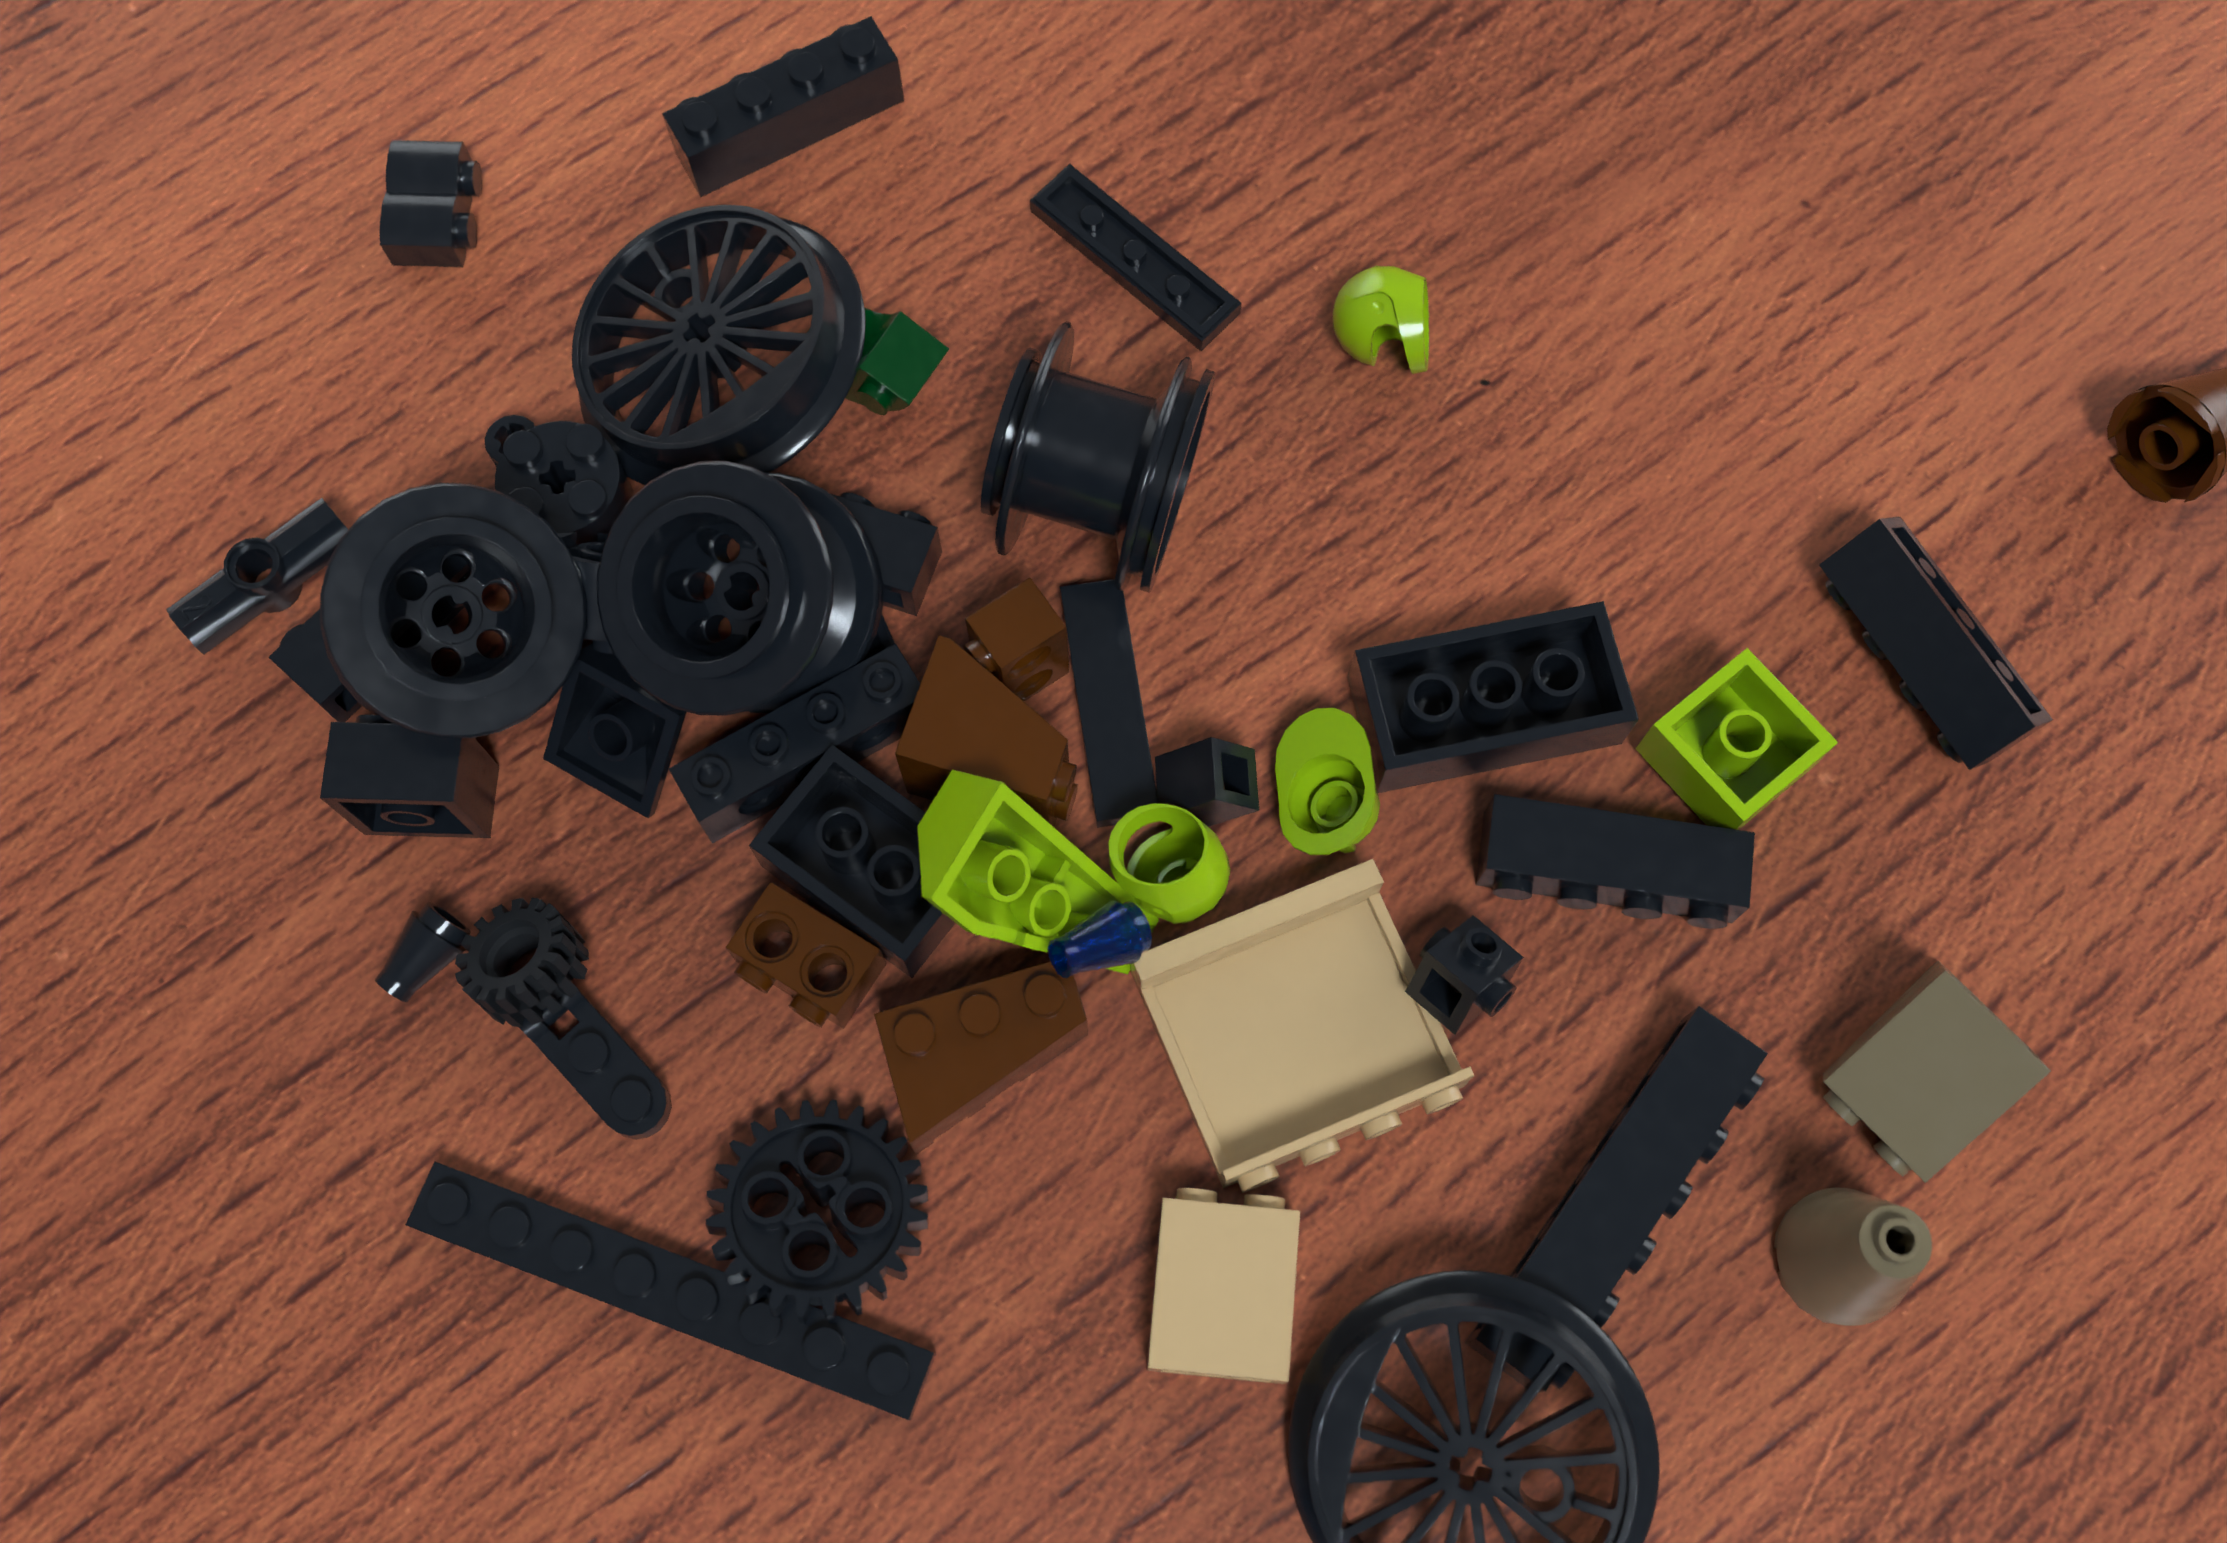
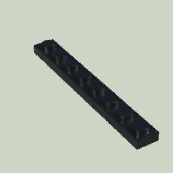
M435 1161L406 1222V1226L910 1421L936 1356L934 1352L837 1315L834 1323H828L823 1310L814 1306L805 1324H799L795 1304L790 1302L783 1312L775 1318L771 1316L769 1310V1293H766L753 1304H749L746 1301L744 1295L748 1283L746 1280L730 1285L724 1272Z

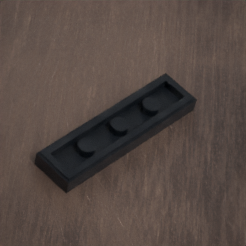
M1068 164L1030 200V211L1201 352L1241 314L1242 303L1071 164Z
M1115 579L1060 587L1097 828L1116 825L1128 812L1139 806L1158 804L1123 590L1119 591L1116 589Z

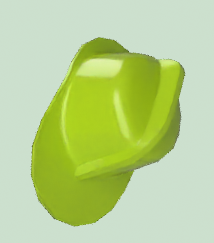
M1316 708L1299 716L1285 730L1276 750L1275 773L1279 801V819L1283 835L1295 849L1309 855H1330L1337 851L1343 853L1354 852L1356 844L1371 833L1378 820L1380 800L1375 786L1371 747L1366 731L1353 715L1337 708Z

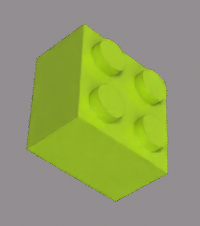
M1746 648L1655 722L1638 744L1636 750L1706 825L1739 830L1810 771L1838 741L1762 662Z

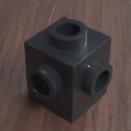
M1472 915L1452 932L1447 927H1443L1429 939L1420 953L1422 961L1405 992L1456 1035L1482 1012L1493 1017L1507 1004L1517 989L1510 980L1524 957Z

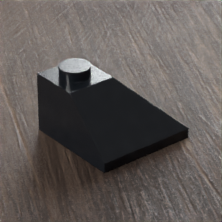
M592 644L581 649L580 656L568 680L563 685L543 759L642 816L650 818L656 812L686 711L674 709L650 696L628 676L614 654L596 651L592 648Z

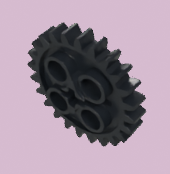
M808 1100L802 1101L800 1119L791 1121L780 1107L776 1108V1128L768 1131L763 1125L753 1121L750 1123L755 1143L751 1147L732 1140L729 1144L732 1154L738 1162L736 1166L716 1164L715 1172L717 1178L727 1188L707 1191L706 1195L711 1207L724 1211L705 1219L709 1234L725 1236L711 1247L716 1261L734 1259L724 1272L730 1285L739 1283L748 1277L750 1278L744 1291L746 1301L749 1304L755 1303L766 1293H769V1310L771 1316L775 1318L783 1312L789 1302L795 1304L799 1324L806 1323L813 1306H822L828 1323H834L837 1314V1303L843 1301L848 1303L857 1316L863 1314L862 1293L869 1290L874 1296L884 1301L888 1298L883 1277L888 1274L904 1281L908 1277L907 1267L899 1257L900 1254L909 1256H920L921 1242L915 1236L908 1233L909 1231L928 1229V1214L912 1208L928 1201V1188L924 1185L909 1184L922 1174L921 1163L919 1160L900 1162L908 1151L907 1139L900 1137L886 1144L885 1140L889 1132L888 1121L883 1118L869 1129L865 1128L864 1107L858 1106L847 1120L840 1119L836 1100L829 1102L824 1117L814 1116L813 1109ZM820 1153H835L843 1159L839 1169L829 1175H818L808 1169L809 1162ZM789 1164L794 1168L817 1205L825 1207L829 1204L833 1225L848 1242L855 1246L857 1249L855 1256L848 1257L844 1254L819 1215L816 1213L807 1214L803 1194L795 1187L796 1185L780 1172L782 1165ZM768 1193H778L788 1199L786 1208L774 1217L758 1216L752 1211L755 1202L761 1196ZM862 1203L876 1204L885 1212L883 1218L871 1227L861 1228L853 1225L848 1220L849 1213L854 1207ZM807 1245H820L829 1251L830 1254L827 1261L816 1270L805 1271L798 1269L792 1264L795 1254Z

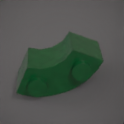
M865 308L866 329L863 353L859 364L855 368L857 374L846 399L863 405L878 415L884 416L888 411H899L912 403L949 351V348L901 311L890 315Z

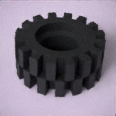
M533 897L529 904L523 898L513 899L511 911H508L502 904L491 909L495 919L488 923L481 917L474 924L480 931L476 937L465 935L461 945L468 953L457 954L455 965L462 971L455 973L457 982L463 987L462 990L495 1021L503 1025L507 1021L512 1027H522L524 1018L532 1025L542 1022V1010L545 1008L553 1015L560 1011L563 1007L557 1000L563 994L571 999L574 997L579 989L572 983V980H584L588 969L581 962L589 960L588 949L583 945L585 940L580 933L550 903L546 905L542 899ZM537 948L532 959L522 969L508 976L510 969L521 956Z

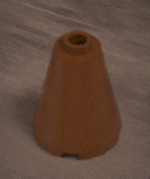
M2227 367L2142 387L2127 395L2113 409L2107 427L2108 440L2115 436L2119 455L2114 457L2113 461L2118 472L2133 489L2154 501L2166 503L2171 499H2186L2184 502H2188L2210 491L2227 472Z

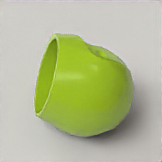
M1374 266L1350 278L1340 289L1333 308V328L1342 348L1359 362L1374 366L1380 346L1385 341L1399 340L1403 343L1411 373L1426 372L1429 362V306L1426 278L1393 266Z
M1170 804L1139 806L1122 817L1111 832L1109 838V864L1111 872L1119 885L1134 897L1135 903L1148 913L1173 924L1191 922L1214 909L1226 892L1230 875L1229 857L1217 834L1186 809ZM1159 821L1166 822L1172 826L1171 829L1153 835L1143 842L1133 853L1127 869H1125V847L1137 830L1147 824Z

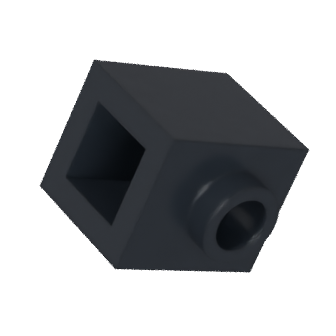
M1210 737L1155 757L1158 804H1170L1186 809L1208 827L1259 811L1255 749Z

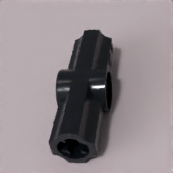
M320 498L265 539L248 538L236 543L228 551L224 559V568L167 608L168 615L191 643L205 655L262 612H281L291 607L299 598L302 591V583L327 566L340 539L348 529L323 498ZM271 569L270 574L264 580L255 583L257 577L262 572Z

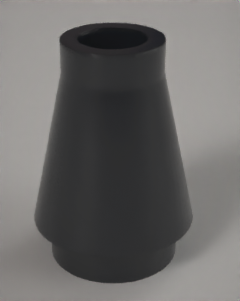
M427 902L420 912H411L383 970L375 978V981L390 995L403 1002H408L417 990L455 960L457 954H462L466 950L461 943L465 935H470L471 931L460 920L434 903Z

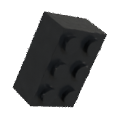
M833 745L828 748L749 844L750 849L764 869L835 922L879 948L886 960L910 978L914 977L955 924L954 921L922 897L918 824L926 812Z

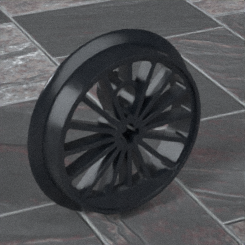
M739 205L706 206L679 213L655 224L630 241L606 265L589 290L578 315L572 343V367L579 392V402L584 423L595 426L601 432L602 436L615 451L626 476L643 485L648 484L651 480L673 468L699 461H728L754 467L764 473H770L779 468L808 446L827 426L846 398L857 374L855 368L859 364L863 353L866 319L861 289L852 268L839 250L818 232L795 221L776 217L768 212L752 207ZM743 249H754L736 273ZM719 253L709 284L707 256ZM779 254L791 259L761 280ZM690 264V269H682ZM809 277L811 284L809 292L771 303L799 282ZM655 290L654 297H653V296H651L650 294ZM692 297L689 303L681 307L685 300ZM642 305L668 322L632 319V317ZM812 315L810 331L807 333L762 330ZM622 337L648 339L619 348ZM747 348L792 353L774 368L747 352ZM742 365L763 376L746 390L735 374ZM639 366L614 383L615 372ZM725 378L736 397L720 407L718 379ZM700 387L703 418L687 427ZM648 389L627 419L623 421L618 409ZM673 397L661 435L659 437L645 435L646 431Z
M1472 1270L1436 1272L1399 1282L1369 1297L1350 1311L1330 1331L1314 1353L1299 1384L1290 1419L1288 1461L1291 1485L1300 1517L1312 1543H1363L1357 1534L1441 1491L1401 1543H1419L1452 1500H1455L1444 1543H1456L1467 1504L1470 1505L1474 1541L1475 1543H1486L1481 1503L1486 1506L1505 1543H1521L1496 1497L1551 1543H1575L1551 1523L1562 1518L1571 1506L1574 1509L1605 1518L1591 1543H1644L1653 1520L1660 1477L1659 1447L1650 1406L1636 1374L1612 1339L1585 1313L1555 1293L1519 1278ZM1460 1322H1480L1498 1325L1502 1328L1477 1423H1471L1458 1326ZM1443 1323L1447 1326L1459 1425H1455L1406 1334ZM1520 1332L1544 1344L1553 1352L1490 1430L1487 1426L1512 1334ZM1392 1343H1395L1399 1348L1445 1434L1377 1378ZM1561 1363H1569L1592 1390L1591 1394L1500 1441ZM1371 1393L1432 1444L1362 1422ZM1595 1409H1602L1604 1411L1614 1439L1611 1447L1557 1451L1544 1445L1527 1446ZM1357 1437L1428 1460L1351 1467ZM1469 1447L1482 1451V1464L1486 1466H1478L1474 1471L1473 1477L1460 1473V1460L1456 1458H1464ZM1616 1464L1615 1482L1610 1502L1575 1491L1571 1467ZM1548 1468L1555 1472L1562 1481V1487L1554 1498L1547 1501H1536L1523 1492L1520 1482L1529 1470ZM1431 1477L1350 1521L1344 1512L1347 1484Z

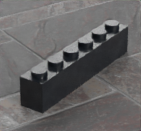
M1700 1006L1685 1016L1510 1276L1528 1281L1555 1293L1573 1304L1602 1328L1620 1300L1617 1295L1612 1293V1290L1623 1273L1627 1270L1632 1275H1635L1650 1257L1657 1244V1241L1648 1235L1662 1214L1668 1219L1673 1218L1689 1197L1693 1186L1685 1181L1692 1168L1698 1159L1704 1164L1709 1163L1724 1144L1729 1131L1723 1128L1721 1124L1733 1106L1743 1110L1760 1089L1764 1077L1756 1071L1768 1053ZM1478 1322L1465 1343L1493 1363L1502 1328L1498 1325ZM1515 1332L1512 1334L1503 1371L1525 1387L1553 1350L1525 1334ZM1561 1363L1539 1392L1547 1391L1551 1384L1557 1389L1562 1388L1575 1369L1569 1363Z

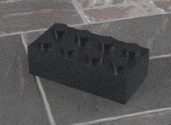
M1604 601L1355 650L1347 675L1358 722L1365 729L1371 747L1375 786L1378 793L1620 745L1639 720Z

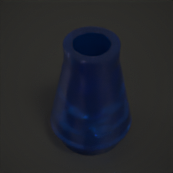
M1109 901L1063 936L1051 940L1048 945L1049 958L1055 971L1063 978L1071 977L1077 973L1133 964L1138 962L1142 953L1150 948L1152 942L1151 929L1146 916L1136 904L1129 901L1122 904L1117 901Z

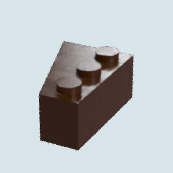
M1068 956L874 1014L908 1141L916 1154L933 1144V1140L966 1117L970 1118L986 1107V1103L1018 1081H1023L1088 1035L1086 1014Z

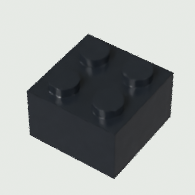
M360 715L356 717L355 723L331 722L320 799L364 835L491 838L499 765L475 738H438L411 732L385 720L380 715Z

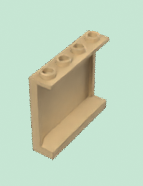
M1373 859L1131 957V974L1223 1189L1239 1183L1242 1192H1247L1265 1185L1279 1177L1276 1166L1299 1156L1304 1166L1322 1161L1341 1151L1337 1140L1358 1131H1362L1365 1140L1376 1138L1401 1126L1402 1122L1399 1114L1420 1105L1423 1106L1427 1115L1449 1107L1463 1099L1459 1089L1465 1087L1475 1076L1471 1067L1462 1070L1441 1023L1405 992L1416 970L1379 893L1384 881Z

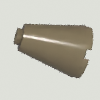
M1826 1188L1806 1195L1786 1211L1775 1233L1774 1248H1777V1260L1780 1269L1777 1273L1782 1287L1797 1306L1820 1321L1847 1326L1864 1325L1888 1315L1901 1302L1930 1259L1932 1239L1924 1221L1908 1208L1854 1189Z

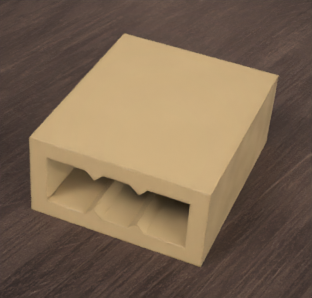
M1178 1188L1176 1199L1163 1198L1147 1371L1276 1384L1289 1382L1300 1211L1284 1209V1198L1269 1195H1245L1244 1205L1217 1203V1192L1196 1188Z

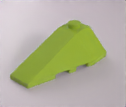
M952 770L918 824L922 897L967 932L1062 957L1068 956L1071 960L1129 974L1131 970V957L1141 953L1159 921L1156 916L1137 905L1132 895L1127 893L1113 878L1001 781Z

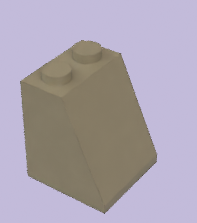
M1937 961L1823 1073V1082L1831 1089L1823 1097L1848 1124L1854 1126L1858 1121L1862 1120L1880 1138L1873 1147L1901 1176H1905L1912 1169L1926 1183L2048 1075L2051 1070L2033 1050L1940 961Z

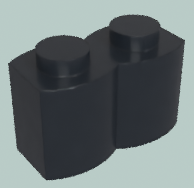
M392 140L386 164V194L383 199L380 215V246L392 266L463 267L467 249L475 248L477 239L476 221L474 215L469 212L473 197H479L481 194L482 174L478 161L471 160L463 142Z

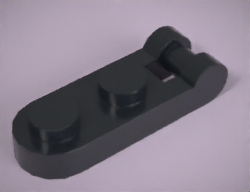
M580 990L577 991L572 999L563 994L557 1000L563 1008L553 1015L547 1008L543 1009L542 1022L532 1025L524 1018L523 1026L519 1028L535 1043L610 1128L623 1137L635 1140L648 1138L662 1129L669 1119L672 1108L669 1091L657 1075ZM569 1010L579 1023L560 1039L550 1026Z

